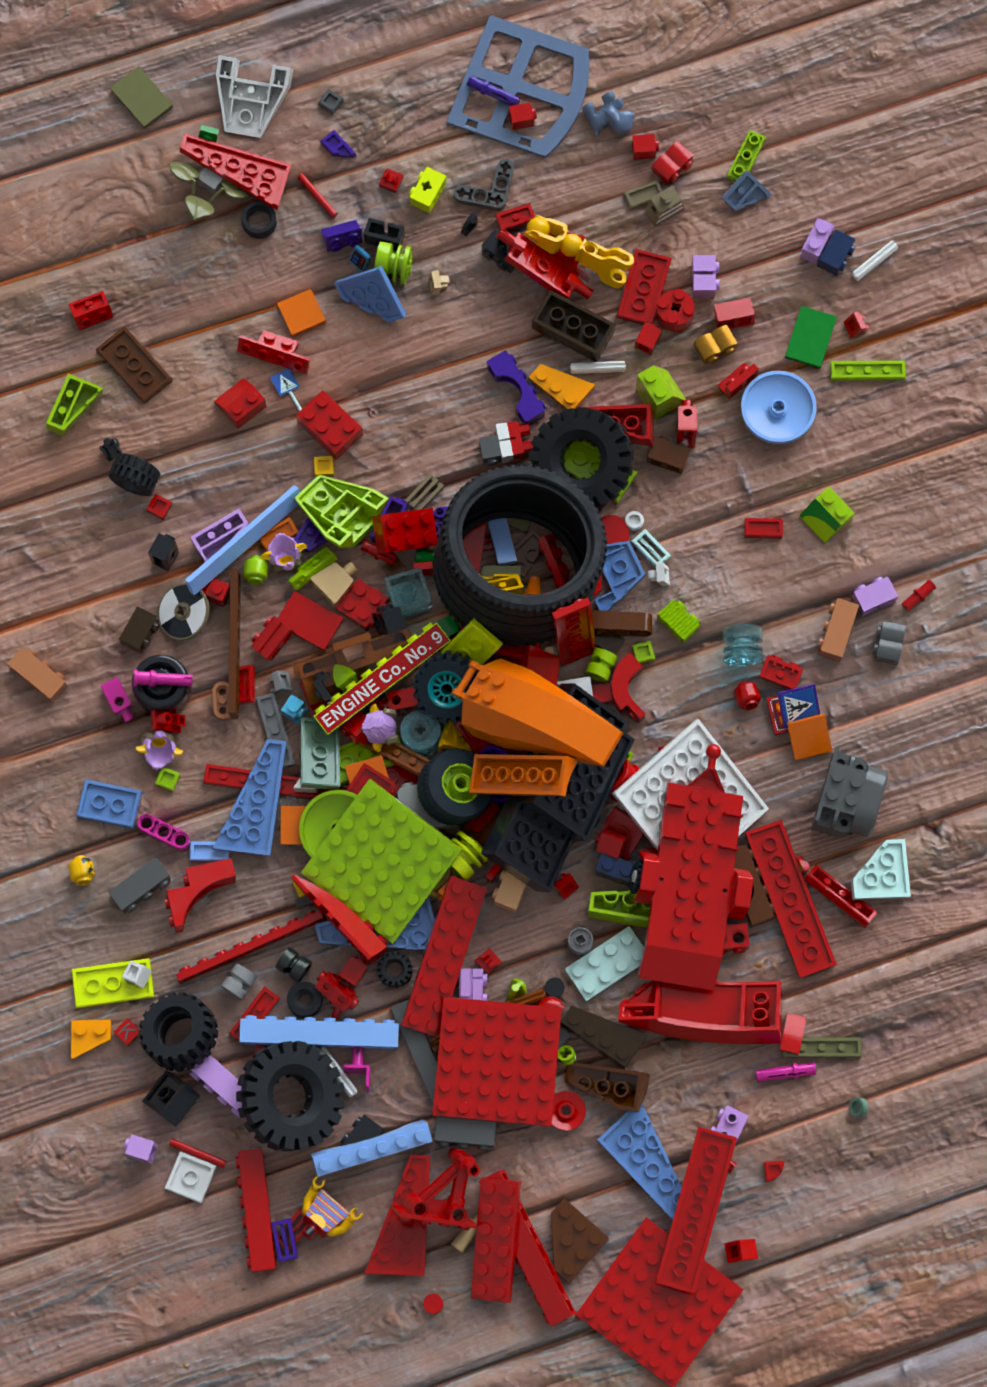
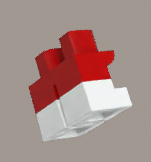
M518 421L496 424V435L498 434L502 463L510 462V460L517 458L524 459V455L529 454V451H533L532 441L522 442L521 437L531 436L529 424L519 425Z

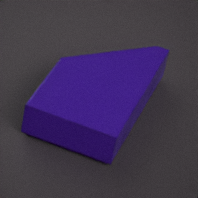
M335 130L320 141L321 145L332 156L356 157V153Z

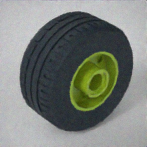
M460 748L448 749L430 759L421 769L417 779L418 798L427 814L438 822L452 826L463 825L480 816L490 805L493 795L469 793L475 756L473 752Z

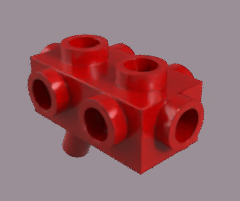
M323 971L316 980L319 982L315 985V988L330 1000L329 1003L334 1006L332 1018L339 1019L341 1011L343 1013L348 1009L352 1011L357 1006L359 1001L357 1000L356 992L351 987L345 986L338 975L330 971L328 973Z

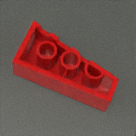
M651 404L583 407L598 410L613 417V420L619 422L625 429L624 433L629 436L631 443L653 447L654 411Z

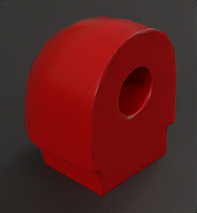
M556 997L543 998L537 1004V1006L562 1008L561 1013L565 1008V1005L562 1004L563 1001Z

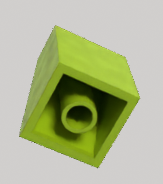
M653 365L637 374L636 391L644 404H651L654 411V420L681 406V402L686 400L668 370Z

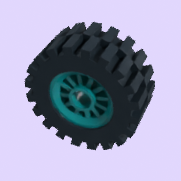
M451 650L445 651L444 654L441 652L436 653L416 673V681L413 683V689H416L413 693L414 699H419L417 706L419 708L423 706L425 708L423 713L426 716L431 713L433 715L431 719L435 721L438 718H442V723H447L448 720H451L452 723L457 722L459 718L462 720L463 700L451 694L454 688H457L459 685L456 682H461L469 668V659L471 657L468 655L461 657L462 652L456 651L454 654H451ZM477 671L475 672L469 684L465 688L464 693L467 692L476 675L478 674ZM444 684L451 685L452 691H446Z

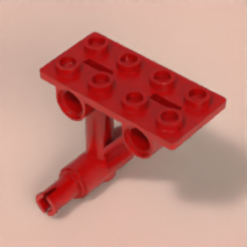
M451 1148L448 1156L452 1165L419 1195L409 1192L403 1197L402 1205L391 1204V1209L395 1212V1215L399 1216L400 1220L412 1222V1219H416L420 1223L428 1225L431 1222H436L442 1227L456 1225L458 1226L457 1228L462 1230L476 1228V1223L468 1217V1213L464 1209L466 1200L464 1195L468 1175L476 1177L480 1173V1168L473 1156L467 1154L462 1149ZM453 1181L451 1193L447 1199H433Z

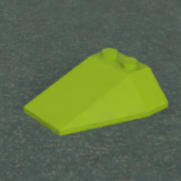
M318 475L294 498L325 539L340 548H354L374 529L372 516L381 515L389 500L388 497L375 489L323 475Z

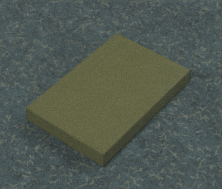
M139 66L110 87L112 93L144 129L173 108V104Z

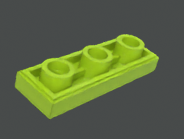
M749 130L726 179L735 182L745 170L750 173L766 140L765 136Z

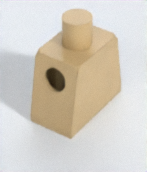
M335 562L310 578L311 584L336 609V606L354 585V580L351 576L357 571V568L349 562L342 569Z

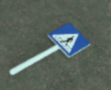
M290 369L271 376L270 380L278 394L283 396L289 393L300 412L302 408L292 393L293 390L300 386Z

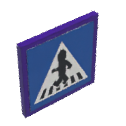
M815 684L777 693L784 729L787 728V722L820 714Z

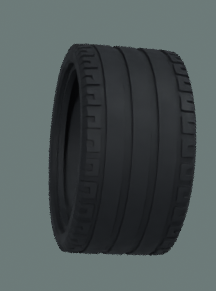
M523 465L496 467L494 470L489 469L486 473L482 472L479 476H475L471 481L466 482L452 498L445 512L433 559V575L438 596H441V602L444 603L445 609L449 610V614L455 618V621L460 622L464 628L474 618L499 641L507 644V646L515 645V647L524 645L526 647L528 645L535 646L537 643L543 644L545 641H552L555 638L552 613L560 607H567L573 604L578 599L588 598L591 602L603 571L607 551L606 530H604L601 515H598V509L594 507L593 501L589 500L590 497L585 495L584 491L579 489L576 484L573 485L571 480L564 479V476H559L554 471L549 472L548 469H540L537 466L534 468L531 465L527 467ZM501 518L528 520L543 526L559 538L572 558L575 576L564 586L548 593L537 595L511 593L492 585L479 575L466 556L462 540L475 527L491 520Z

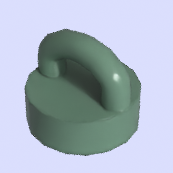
M856 1097L850 1101L849 1111L853 1117H865L867 1115L868 1102L865 1098Z

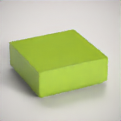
M651 641L632 645L634 657L640 664L655 660Z
M163 767L155 785L174 792L181 774Z

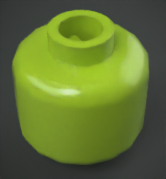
M258 555L251 556V558L245 560L243 567L244 579L252 585L262 584L268 578V562L261 559V556Z

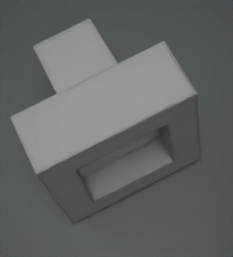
M277 670L271 673L272 676L268 678V682L274 683L275 686L270 689L271 692L287 693L292 691L288 672Z

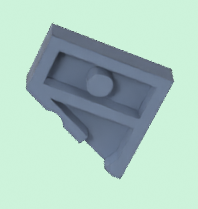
M745 170L721 198L736 211L746 205H751L761 199L771 197L772 194L753 175Z

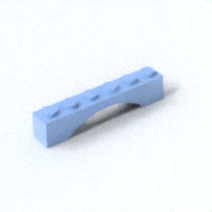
M423 1119L406 1124L380 1136L348 1145L327 1148L311 1153L310 1156L315 1173L319 1177L433 1141L428 1123Z

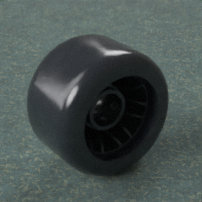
M168 655L148 657L136 668L138 671L143 672L154 670L156 673L188 674L186 668L179 660ZM132 677L134 696L138 704L150 714L153 710L177 713L186 705L190 698V686L155 685V687H150L149 685H137V687H133Z

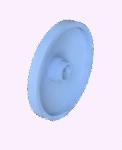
M770 371L759 375L746 387L741 401V415L748 430L758 439L771 444H787L801 438L812 426L816 415V399L810 386L799 376L786 371Z

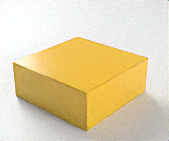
M333 456L314 457L315 477L318 475L334 476Z

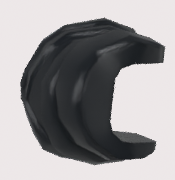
M105 438L104 444L99 446L108 461L114 460L118 454L122 453L119 440L116 438Z

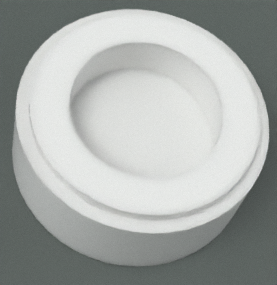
M632 511L626 515L625 523L629 530L638 531L643 526L644 518L641 513Z

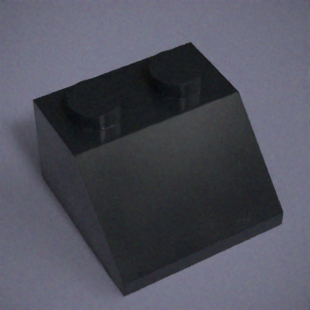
M166 1070L142 1102L176 1127L183 1120L189 1109L196 1103L200 1095L185 1082Z

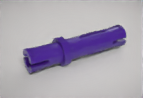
M472 75L466 84L480 91V94L489 95L510 106L518 105L521 99L491 85L487 80L484 82Z

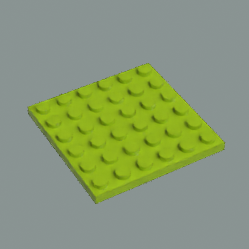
M369 779L301 873L321 889L345 904L364 922L368 921L375 931L394 944L463 849L372 779Z

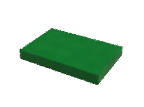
M801 306L785 358L821 369L837 316Z

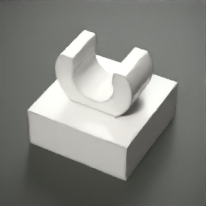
M656 563V570L648 571V578L651 581H657L661 586H669V567L664 563Z

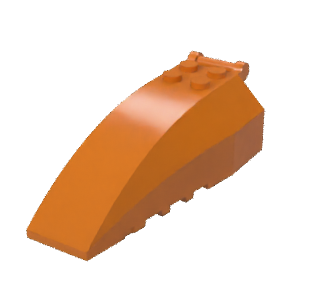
M501 658L485 665L471 660L468 665L469 668L458 687L454 688L451 693L456 698L463 700L461 724L474 737L506 749L525 750L538 755L541 753L551 756H568L577 759L580 763L604 767L623 735L622 731L534 671ZM477 671L478 674L476 675L467 692L464 693L465 688L467 687L473 675Z

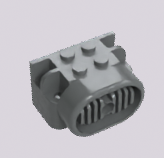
M836 747L829 763L811 830L838 838H844L850 832L869 837L877 819L888 779V772L869 766L865 760L855 757V754L850 756L840 753V748Z

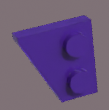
M309 517L294 538L297 544L304 543L307 545L304 551L308 553L328 542Z

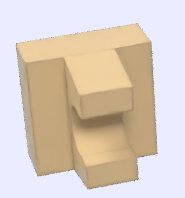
M439 270L431 271L428 278L431 296L439 295L441 289L448 287L449 277L448 275L440 276Z

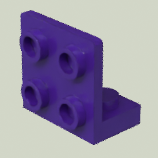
M357 220L321 229L327 252H337L344 247H355L363 242L361 225H358Z

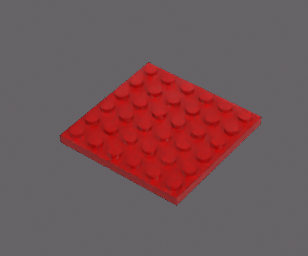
M444 997L432 1116L551 1127L562 1008Z
M646 1217L575 1316L667 1385L675 1387L744 1289L705 1260L703 1261L695 1294L655 1283L669 1234Z

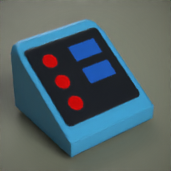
M356 245L349 261L359 271L363 272L371 264V256L359 245Z

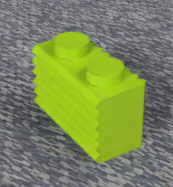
M673 599L657 614V619L684 645L700 630V620L694 614L690 615L686 611V606L681 601L676 602Z

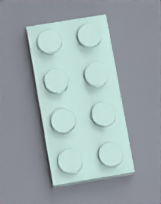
M628 926L564 970L587 1002L639 968L644 947L630 926Z

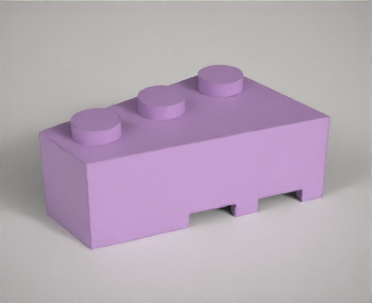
M238 508L194 534L190 539L205 563L248 526L249 523Z

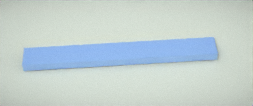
M295 485L291 487L187 577L185 582L190 593L193 595L197 594L296 508L298 504L294 498L300 493L299 488Z

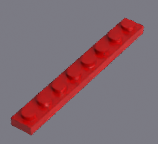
M310 911L300 920L298 918L292 919L284 927L276 926L270 929L266 935L258 934L252 937L250 942L235 944L232 950L227 952L226 950L219 951L215 954L216 957L209 960L204 958L197 962L198 965L191 968L190 966L181 968L179 973L176 974L180 984H183L315 924L324 921L320 911Z

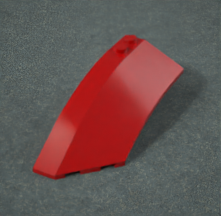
M652 980L638 988L631 998L625 999L620 1003L618 1021L660 1035L686 1040L721 1044H779L782 1042L781 981H716L714 991Z

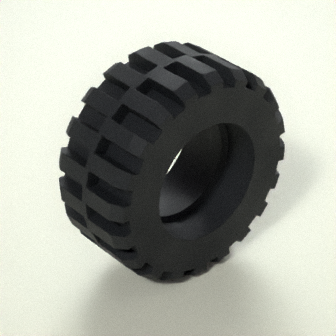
M173 992L169 993L168 997L162 996L158 998L159 1001L157 1003L153 1002L149 1006V1011H145L143 1014L144 1020L140 1021L139 1027L142 1029L139 1031L140 1044L145 1052L160 1067H164L166 1070L174 1071L175 1069L177 1072H182L184 1068L188 1070L193 1069L195 1064L200 1065L204 1062L203 1059L206 1056H210L211 1048H215L217 1042L214 1039L218 1037V1030L216 1029L218 1027L217 1020L214 1018L211 1010L192 994L187 995L185 992H179L176 995ZM184 1018L192 1019V1029L185 1040L176 1045H165V1035L173 1023Z

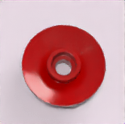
M561 1091L554 1094L552 1125L564 1131L573 1130L580 1126L586 1115V1106L583 1099L571 1091ZM564 1108H568L570 1110V1113L568 1115H564L562 1113V1110Z

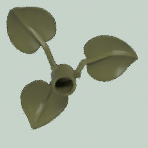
M184 162L168 163L171 173L177 179L192 182L191 195L185 198V204L188 209L187 215L194 221L213 215L214 208L211 203L221 192H225L228 197L234 199H246L251 196L225 179L221 182L223 188H220L207 202L195 196V179H199V172L193 166Z

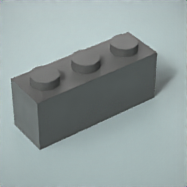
M155 857L108 893L124 914L126 912L130 913L138 907L137 904L142 900H149L154 895V891L165 888L169 884L171 877Z
M437 1116L434 1141L441 1147H450V1144H457L458 1148L462 1149L478 1146V1150L490 1151V1148H494L496 1122Z

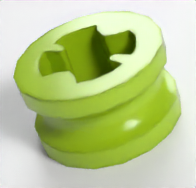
M565 1045L558 1050V1058L561 1064L568 1066L576 1061V1053L571 1046Z

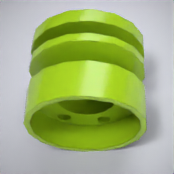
M380 241L374 268L382 266L387 277H389V274H392L393 283H397L400 276V284L406 285L413 263L412 247L406 246L405 253L403 254V245H399L395 253L393 252L392 243Z

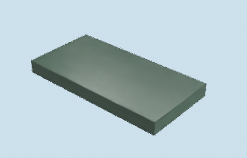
M300 718V787L339 790V727L327 735L315 718Z

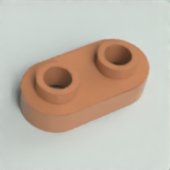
M218 682L212 689L213 711L219 720L231 718L228 714L229 684L226 682ZM225 690L226 694L220 695L219 692ZM225 708L227 709V712L225 714H221V709Z

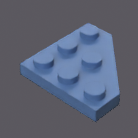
M382 266L339 279L334 283L342 300L348 303L351 301L359 305L360 309L370 314L375 313L383 317L382 319L387 322L402 319L407 315Z

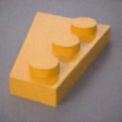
M540 364L528 378V380L564 409H576L595 388L593 383Z

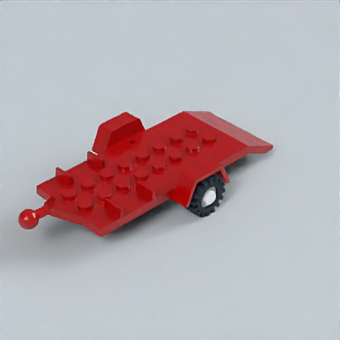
M711 744L705 751L708 757L707 769L687 786L667 783L657 854L640 851L641 859L635 860L631 870L629 890L631 894H636L633 902L650 904L645 946L639 966L638 978L714 991L723 955L727 918L743 920L749 911L753 876L748 870L734 868L736 851L739 850L737 841L740 819L743 817L741 815L743 796L725 793L715 769L716 759L720 757L721 749L718 745Z

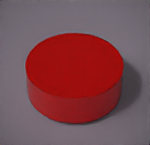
M434 1293L427 1295L423 1302L424 1309L430 1314L439 1313L443 1308L442 1298Z

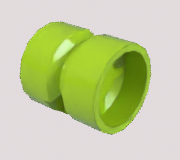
M595 648L591 656L592 662L588 663L585 674L596 681L607 683L611 675L610 668L614 667L617 656L605 649Z

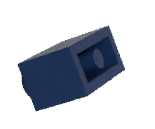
M835 229L818 260L817 267L835 276L838 275L839 271L843 272L848 263L845 260L848 255L852 256L856 249V246H854L855 238Z
M601 853L595 875L630 887L629 881L631 880L630 875L632 874L631 870L634 863Z

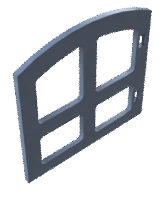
M490 15L446 124L546 158L566 137L581 110L589 79V49ZM496 33L522 42L508 75L482 66ZM536 47L573 59V80L568 96L523 81V76ZM472 75L484 82L487 80L490 84L500 87L512 95L521 94L561 108L563 112L548 133L541 140H536L503 127L510 105L498 100L489 122L464 115L463 110L472 91V88L466 84ZM468 121L477 123V128L470 127L466 124ZM521 139L531 142L530 147L519 144Z

